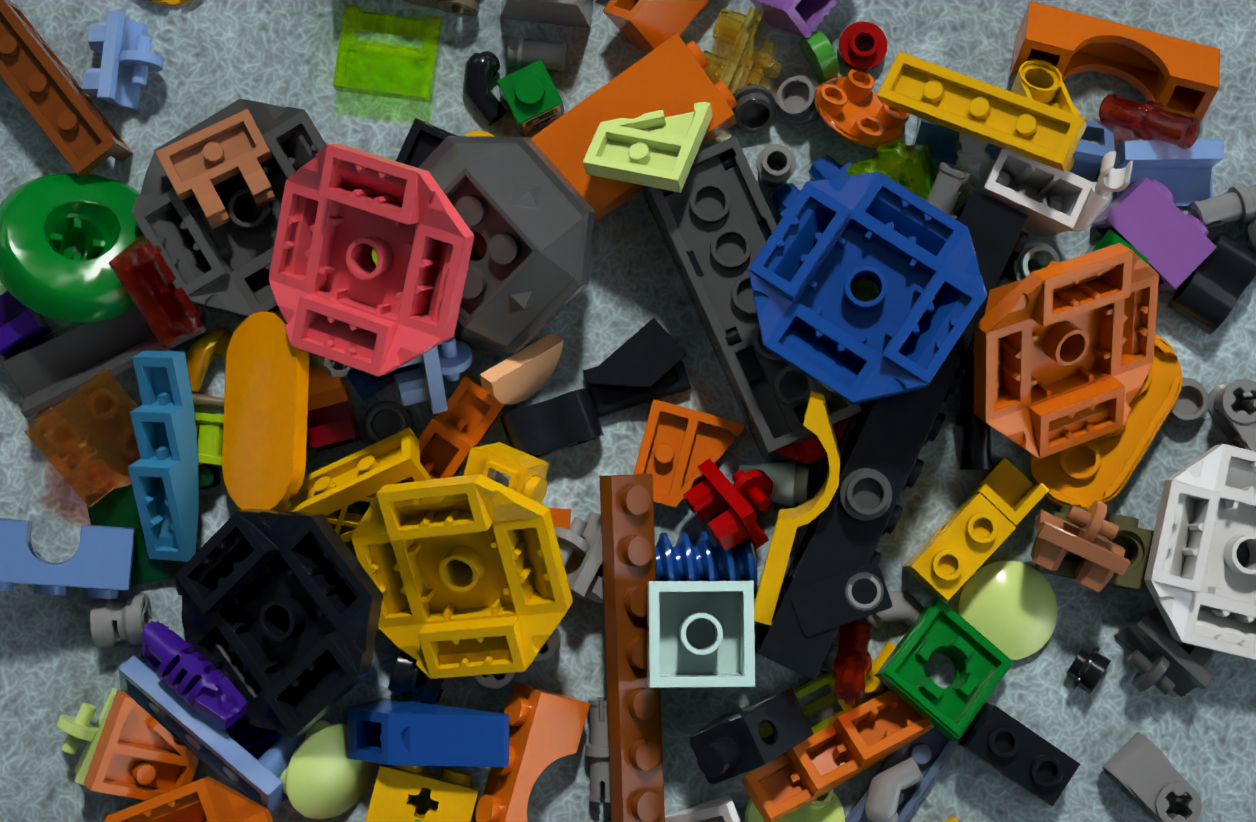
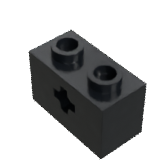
M986 702L972 720L969 729L958 744L1038 800L1052 807L1080 766V763L1006 712Z

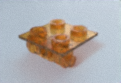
M107 368L95 375L54 408L50 406L37 413L34 417L36 422L24 430L26 435L89 508L130 476L128 466L140 459L130 411L138 408V405Z

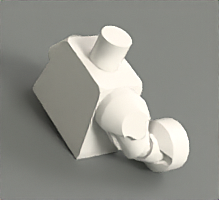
M959 132L958 142L961 143L962 149L957 151L958 159L956 166L971 173L970 179L967 180L965 185L967 191L971 193L974 190L1028 215L1023 229L1038 236L1047 237L1065 231H1083L1112 198L1111 192L1123 191L1130 183L1133 161L1130 160L1124 168H1113L1116 157L1115 151H1110L1103 156L1098 182H1091L1067 170L1065 172L1002 148L996 161H994L985 152L988 143Z

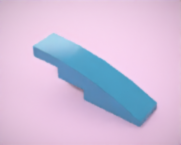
M143 351L132 357L142 405L130 411L140 459L129 465L128 470L149 559L188 562L196 554L199 475L194 402L185 351Z

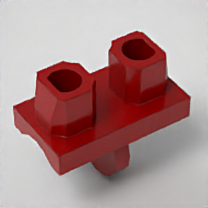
M710 458L698 465L697 467L704 480L684 493L683 496L692 513L700 522H703L720 509L724 510L723 513L706 523L712 536L721 548L726 552L746 538L749 539L756 549L768 542L767 535L756 523L757 514L755 512V509L764 511L771 504L768 498L772 493L773 484L764 471L750 470L745 473V471L740 470L734 474V484L732 485Z

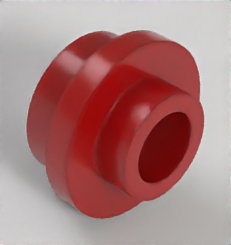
M861 21L849 25L839 39L838 50L840 57L846 65L853 69L865 71L875 68L882 62L887 52V39L884 32L877 25L870 22ZM858 38L868 39L872 44V49L866 52L860 51L855 45V40Z

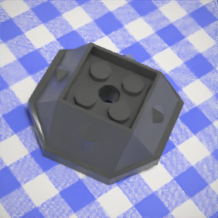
M239 99L154 150L145 174L141 193L137 196L131 214L180 296L185 301L243 317H248L256 312H272L279 309L268 278L285 181L300 167L315 158V154L326 146L325 141L304 109L284 108L267 103ZM248 108L272 155L271 159L260 165L272 186L276 199L263 205L262 214L257 220L248 223L242 222L241 212L248 203L253 202L254 199L241 173L214 185L231 221L212 229L195 195L180 201L155 151Z
M447 136L418 168L430 172L476 237L478 233L481 234L487 243L486 254L484 257H481L477 253L473 242L454 334L455 340L468 344L471 349L516 353L521 351L588 284L591 259V232L594 230L595 210L529 137Z

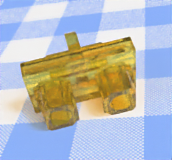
M751 6L747 15L722 9L713 30V38L733 46L728 59L706 50L703 53L710 64L703 69L714 85L722 80L732 95L736 92L745 69L750 71L745 81L746 86L760 85L763 77L777 78L782 69L781 64L772 58L776 48V43L763 39L759 51H754L763 28L761 20L764 16V11Z

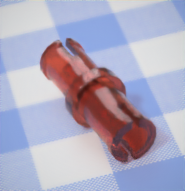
M1113 93L1108 94L1103 99L1099 109V119L1102 123L1133 131L1134 136L1142 140H1152L1155 138L1186 149L1192 147L1200 132V123L1197 118L1164 110V106L1155 101L1148 100L1141 103Z

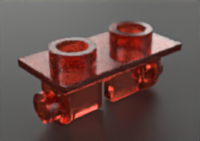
M143 235L109 261L108 264L162 346L167 347L183 332L188 336L200 330L204 325L200 320L203 313L200 309L195 308L182 287L176 289L173 281L177 278L160 254L161 248L159 245L153 246L149 239L146 240Z

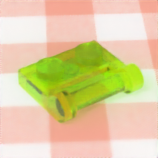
M346 4L333 79L334 89L336 91L431 103L443 29V17L427 15L426 19L364 12L361 6ZM360 31L421 38L423 39L422 49L359 41L358 35Z

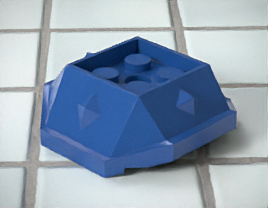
M880 172L806 182L748 268L763 348L851 405L927 387L987 296L969 228ZM860 279L871 280L877 285L879 296L872 301H860L853 296L850 286Z

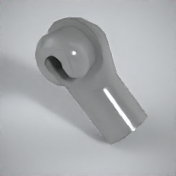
M893 591L888 592L892 601L891 608L864 617V620L875 628L882 627L885 622L903 621L908 627H911L924 610V607L909 593Z
M913 757L876 774L871 779L864 805L866 817L871 822H897L898 814L896 811L900 791L924 780Z

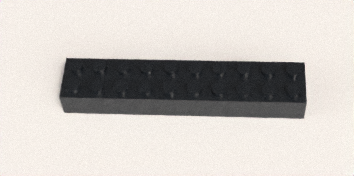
M974 190L955 209L954 214L957 216V221L969 228L987 296L927 387L866 402L840 458L839 486L828 508L810 522L782 583L771 625L763 624L755 641V653L814 681L819 672L827 674L834 663L839 646L833 644V640L840 626L806 637L801 628L790 593L796 589L873 562L879 564L882 553L875 549L881 536H884L885 533L891 534L900 519L903 507L896 503L901 492L906 487L912 488L922 471L924 461L917 457L922 447L928 441L933 442L936 439L945 420V415L939 412L940 407L949 395L955 396L965 377L966 369L960 367L963 357L965 358L970 350L974 351V324L985 313L989 291L1007 284L1008 278L1001 276L1002 272L1008 267L1011 260L1016 261L1029 236L1028 233L1022 231L1028 215ZM862 468L879 471L888 479L892 488V501L888 510L879 518L868 521L851 517L842 507L839 497L843 480L853 471ZM851 622L841 625V627L845 626L848 628Z

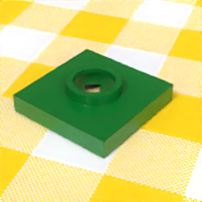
M939 597L930 600L875 676L950 741H956L960 739L1014 661ZM931 653H942L953 662L955 677L952 684L945 689L936 685L930 676L926 677L924 663L928 662Z

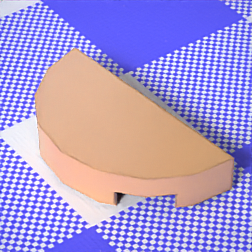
M550 333L481 373L482 388L502 404L515 405L529 399L543 387L553 374L561 357L564 340L554 333Z

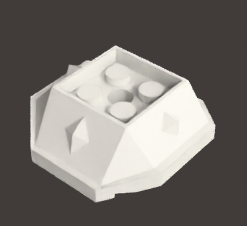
M1218 444L1165 480L1144 581L1174 641L1256 661V452L1227 444ZM1242 542L1247 545L1250 552L1249 561L1244 567L1237 559V549Z

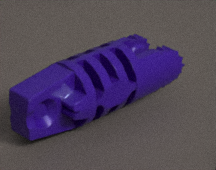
M159 621L146 622V626L143 627V632H141L142 644H144L141 649V659H144V662L148 663V666L157 674V677L166 683L167 687L172 691L176 692L179 698L186 701L190 708L223 730L232 726L247 712L248 702L227 676L221 670L216 669V666L211 661L206 660V657L201 652L196 651V648L191 643L185 642L173 630H170L169 626H165L164 623H159Z

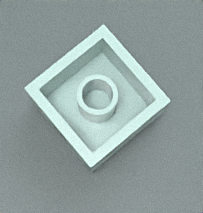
M648 581L647 685L650 688L755 687L754 581Z

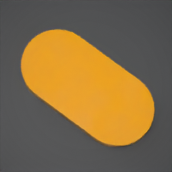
M262 311L246 317L235 329L226 354L222 474L229 496L242 510L282 511L289 505L285 503L289 500L290 496L297 495L305 475L309 352L290 345L284 327L287 322L281 313Z
M1155 334L1153 364L1143 386L1128 404L1131 412L1122 429L1041 459L1030 453L1031 475L1035 484L1042 482L1049 488V491L1044 495L1048 501L1058 507L1060 505H1074L1089 509L1095 500L1107 505L1123 491L1175 406L1181 392L1183 383L1181 365L1172 346L1167 341Z

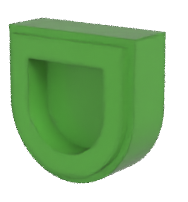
M817 30L811 33L810 38H801L799 45L819 84L837 77L840 70L839 62L826 35Z

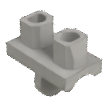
M590 512L585 521L574 517L568 530L556 526L554 529L572 597H578L590 603H603V574L598 571L603 561L601 514Z

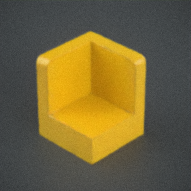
M1004 457L1000 459L969 494L981 493L1012 524L1017 526L1049 491V488L1042 482L1033 484Z

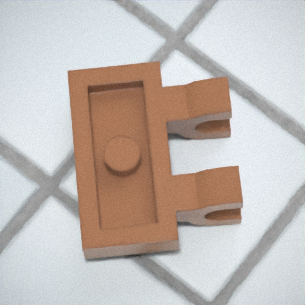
M248 108L155 151L180 201L195 195L212 229L231 221L214 185L241 173L257 207L276 199L272 186L260 165L271 159L272 155Z

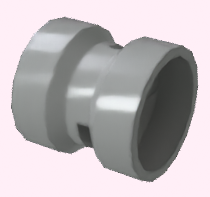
M147 594L131 595L125 601L95 598L90 610V628L95 646L97 648L114 647L119 641H129L132 645L142 644L141 632H143V627L146 626V622L151 623L152 621L149 596Z

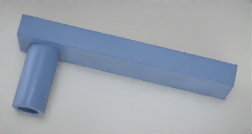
M134 655L118 668L121 691H124L175 738L239 793L269 808L270 813L282 802L283 781L280 780L281 774L288 767L295 750L305 740L307 731L294 738L283 735L257 760L217 725L190 708L186 701L179 698L176 692L167 687V684L162 682L157 677V674Z

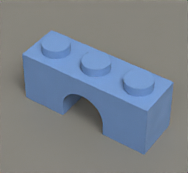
M0 518V592H13L14 583L35 584V594L66 595V587L87 588V597L118 599L119 590L130 589L136 528L84 524L81 526L80 543L76 553L67 561L54 563L42 559L33 549L31 543L33 521Z

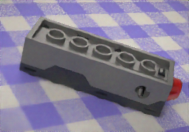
M733 136L697 153L681 193L644 185L642 193L762 458L775 453L808 465L828 456L817 435L803 426L804 414L811 390L824 394L838 447H840L850 420L862 412L859 403L849 404L763 348L748 268L777 225L737 137Z

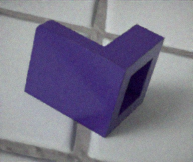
M9 291L0 295V355L6 356L52 332L41 314L22 304Z

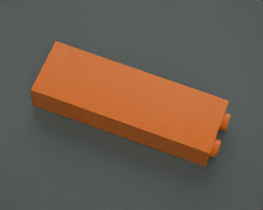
M676 33L530 138L595 210L594 224L643 190V185L586 174L583 160L600 122L623 117L634 119L643 113L663 110L665 117L695 112L694 103L708 102L711 105L713 116L699 149L737 123L735 114L732 111L738 105L736 99L722 80L715 85L712 83L703 70L710 64L693 40L685 45L678 33ZM478 233L475 237L474 246L477 253L484 257L487 251V243L484 237Z

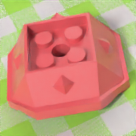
M339 143L327 144L315 154V158L300 167L285 181L268 280L276 303L287 322L284 327L291 346L379 377L398 369L454 337L475 236L429 171ZM373 249L375 250V252H376V254H377V259H378L377 266H376V264L374 263L373 258H372V250H373Z

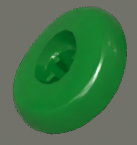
M77 173L47 175L18 186L0 204V281L12 296L31 310L50 318L74 323H90L110 319L135 307L152 292L165 270L131 214L140 192L108 177L88 174L82 177Z

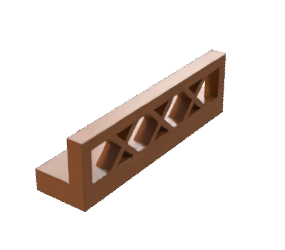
M0 0V76L78 175L85 177L110 156L120 162L131 156L133 152L88 95L83 93L81 86L18 6L10 0Z

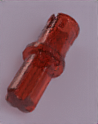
M861 620L852 621L848 628L845 626L839 627V650L832 665L836 672L833 693L836 698L844 699L845 705H854L855 699L864 697L866 675L872 667V658L868 652L871 636L869 634L870 627Z

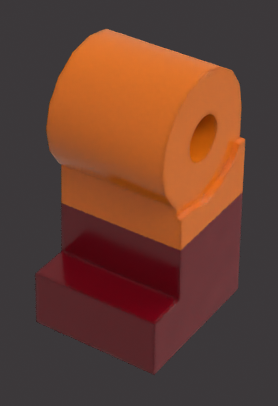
M309 364L307 417L309 429L307 430L311 448L320 452L360 441L361 436L344 378L331 377Z

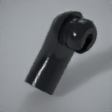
M483 51L481 53H474L465 63L463 94L486 124L491 126L503 117L507 110L490 90L492 77L500 69L499 59L494 53Z

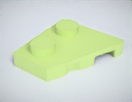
M694 103L695 112L665 117L664 111L658 110L643 113L634 119L623 117L600 122L583 160L586 174L681 193L713 116L710 103Z

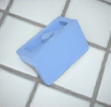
M1223 139L1124 141L1115 149L1116 160L1114 168H1124L1132 160L1133 167L1129 185L1145 177H1148L1151 181L1157 180L1172 192L1175 198L1173 203L1177 207H1190L1189 204L1191 202L1213 197L1212 167L1224 159ZM1123 191L1115 192V199H1116Z

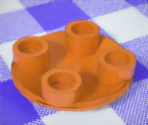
M851 69L847 76L834 77L823 81L815 93V106L824 122L836 133L856 144L873 148L892 146L902 138L905 124L910 114L880 103L877 97L878 93L871 91L875 81L869 73L863 70Z

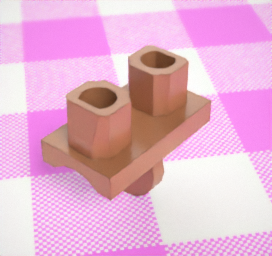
M1095 500L1087 511L1071 505L1065 518L1079 524L1080 527L1042 509L1040 510L1034 522L1037 531L1031 551V558L1034 563L1051 571H1057L1067 551L1083 558L1074 573L1075 580L1096 592H1101L1112 578L1114 572L1124 576L1130 565V560L1124 558V547L1097 535L1100 534L1113 540L1119 530V526L1104 520L1107 513L1106 504Z

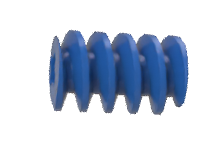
M681 532L675 547H672L667 533H660L655 547L656 581L747 580L754 581V594L757 593V553L755 546L752 545L748 538L725 552L717 542L715 546H712L707 532L699 533L695 546H692L687 532Z

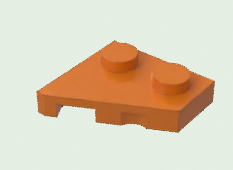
M653 399L633 474H652L653 503L676 508L684 499L683 494L692 489L702 479L697 466L709 458L715 464L744 431L745 423Z
M117 690L83 784L90 791L148 800L191 783L200 759L127 693Z

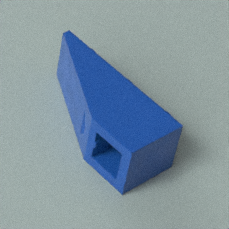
M382 698L348 707L347 758L385 765L509 766V714L392 698Z

